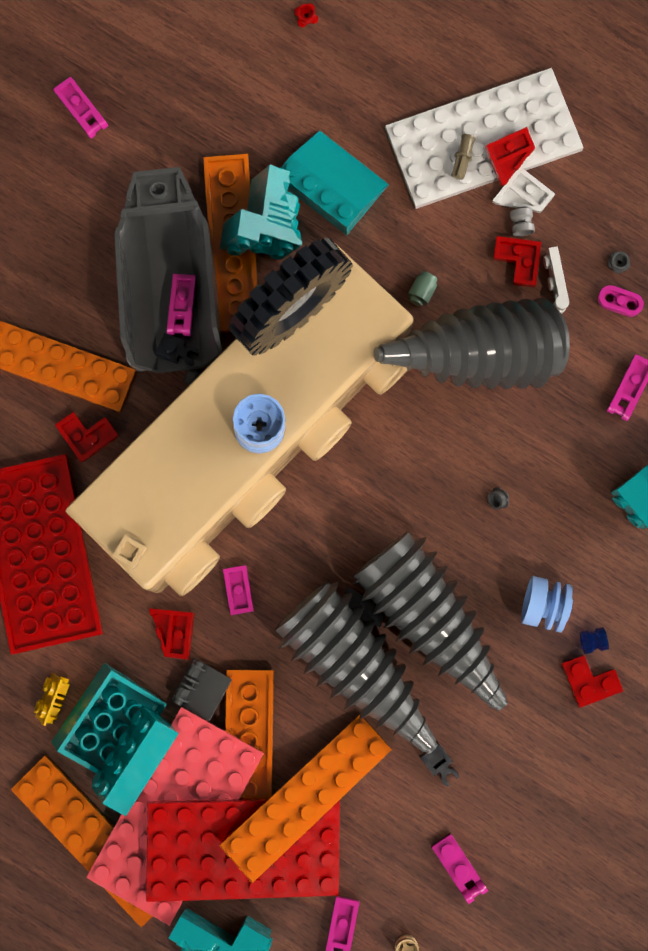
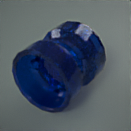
M604 627L596 628L594 633L588 630L579 633L584 654L593 653L597 648L600 651L609 650L608 637Z

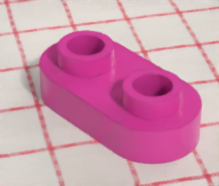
M605 286L598 294V303L602 308L627 317L638 315L644 306L640 295L616 286ZM605 296H611L612 302L606 301ZM627 303H632L634 309H629Z

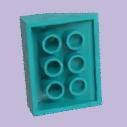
M321 131L317 132L294 152L281 167L290 171L288 190L346 236L389 186L387 182Z
M104 663L51 743L57 752L95 773L101 772L107 756L117 747L121 734L127 731L131 725L134 714L144 706L160 715L167 703L121 672Z

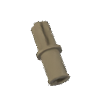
M462 134L458 152L454 155L456 160L451 174L454 179L463 180L465 177L468 163L472 160L471 152L476 139L473 135Z

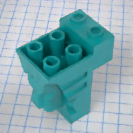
M268 165L251 180L247 211L241 209L223 223L220 249L234 256L241 255L249 249L253 253L268 254L273 259H283L302 246L301 233L297 230L298 221L296 219L300 203L296 195L287 191L290 184V171Z
M647 464L642 470L611 492L614 496L612 497L614 503L628 513L627 518L630 523L642 530L648 528Z
M185 908L169 936L170 940L182 947L181 951H269L273 940L270 937L272 930L248 915L236 936H233L188 908Z

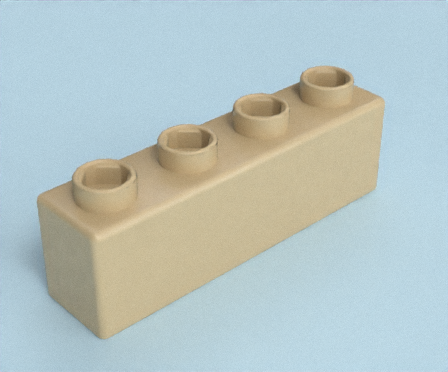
M339 246L338 248L353 263L352 271L345 279L346 282L343 286L335 291L336 295L329 302L322 305L324 308L316 316L311 315L308 318L309 322L300 329L296 328L291 337L285 341L282 340L278 346L273 349L269 348L260 355L259 353L256 356L251 355L235 339L67 507L66 513L143 589L154 593H161L169 585L179 596H183L191 591L206 577L220 559L219 554L209 545L212 540L235 517L246 528H251L257 524L279 502L286 492V487L275 476L301 450L313 461H317L342 438L350 428L352 421L341 409L366 384L377 394L382 395L407 371L406 367L376 362L374 359V349L381 344L395 341L397 338L408 337L412 329L413 316ZM254 394L269 395L277 400L283 408L285 415V431L282 441L275 449L261 454L249 452L241 447L235 438L233 426L235 408L241 400ZM259 422L256 428L257 431H262L263 426ZM124 535L147 548L135 569L112 556Z

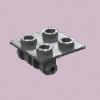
M194 658L171 699L176 704L182 705L210 721L232 679Z

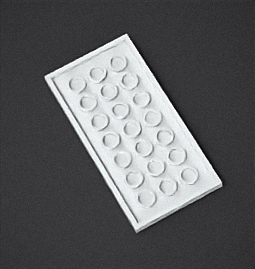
M552 68L385 126L387 136L415 209L497 181L498 178L484 146L525 127L528 128L535 145L534 151L521 165L525 171L575 154L584 148ZM462 134H470L476 138L471 152L472 160L468 163L464 179L457 180L451 175L456 160L454 155L458 152Z

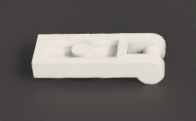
M557 246L548 248L546 256H543V263L545 269H549L548 287L554 293L555 302L553 305L562 314L569 305V298Z

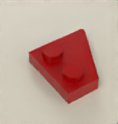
M527 127L484 146L500 186L508 183V180L535 149Z
M149 608L150 616L153 617L156 626V634L161 640L164 657L190 660L195 613Z

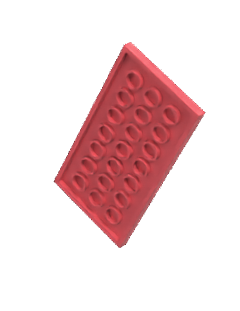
M183 707L180 708L171 724L179 733L128 814L126 816L121 814L86 877L169 926L183 901L146 902L148 802L239 800L264 754L262 751Z

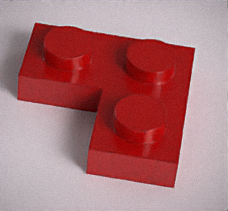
M497 236L493 260L515 263L513 285L535 288L542 242Z
M74 412L55 424L82 463L120 437L106 417L89 429L85 428Z
M585 655L561 663L579 708L624 691L615 669L593 676Z

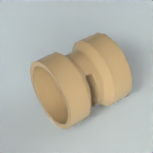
M401 935L395 942V951H419L418 943L411 935Z

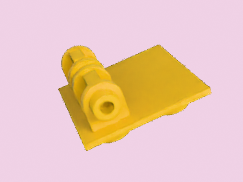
M54 673L51 674L50 678H46L43 685L44 695L42 700L39 699L34 709L35 717L44 726H46V723L53 724V721L57 720L60 708L53 705L62 707V704L56 702L55 699L64 700L65 697L57 694L66 696L70 686L68 678L62 676L59 678Z

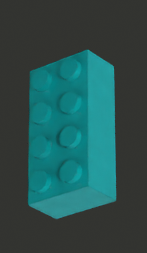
M144 706L134 714L128 730L121 734L117 747L109 753L101 772H98L92 780L91 788L102 804L124 816L128 814L179 734L165 718Z

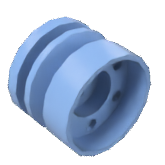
M254 394L247 396L239 402L234 410L233 426L235 438L241 447L249 452L261 454L270 452L280 444L285 431V415L283 408L277 400L269 395ZM259 422L262 423V431H257L256 427Z
M531 576L524 597L521 624L538 627L541 619L545 618V629L550 630L554 623V631L562 633L572 609V585L565 584L561 591V582H555L552 590L549 591L548 579Z

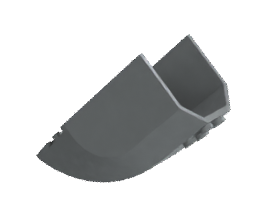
M180 167L134 172L126 195L125 207L120 214V223L114 233L121 341L131 366L155 373L204 368L223 352L216 270L208 223ZM173 274L196 275L191 336H183L180 333L171 335L185 340V348L193 346L199 350L198 356L195 354L188 356L189 359L194 360V366H188L183 359H179L176 364L157 357L155 354L164 333L167 334ZM176 319V324H184V320Z

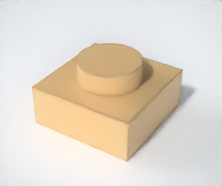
M124 535L112 556L135 569L147 548Z

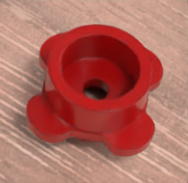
M311 3L302 4L294 9V14L298 18L297 24L301 28L311 23L316 24L319 20L318 16L315 15V6Z

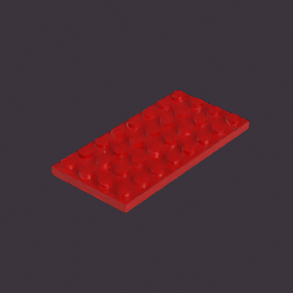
M66 454L0 469V602L11 655L104 634L83 530L66 513L67 507L76 499L68 456Z
M269 799L148 802L146 902L339 896L340 800L253 883L249 881L221 849L220 845Z

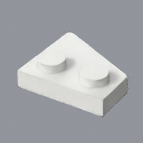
M520 167L492 202L496 205L517 209L531 208L533 212L541 213L555 196V193Z

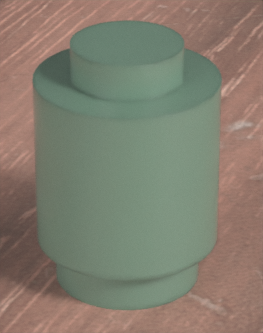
M425 271L417 275L407 294L410 302L419 307L428 305L437 287V277Z

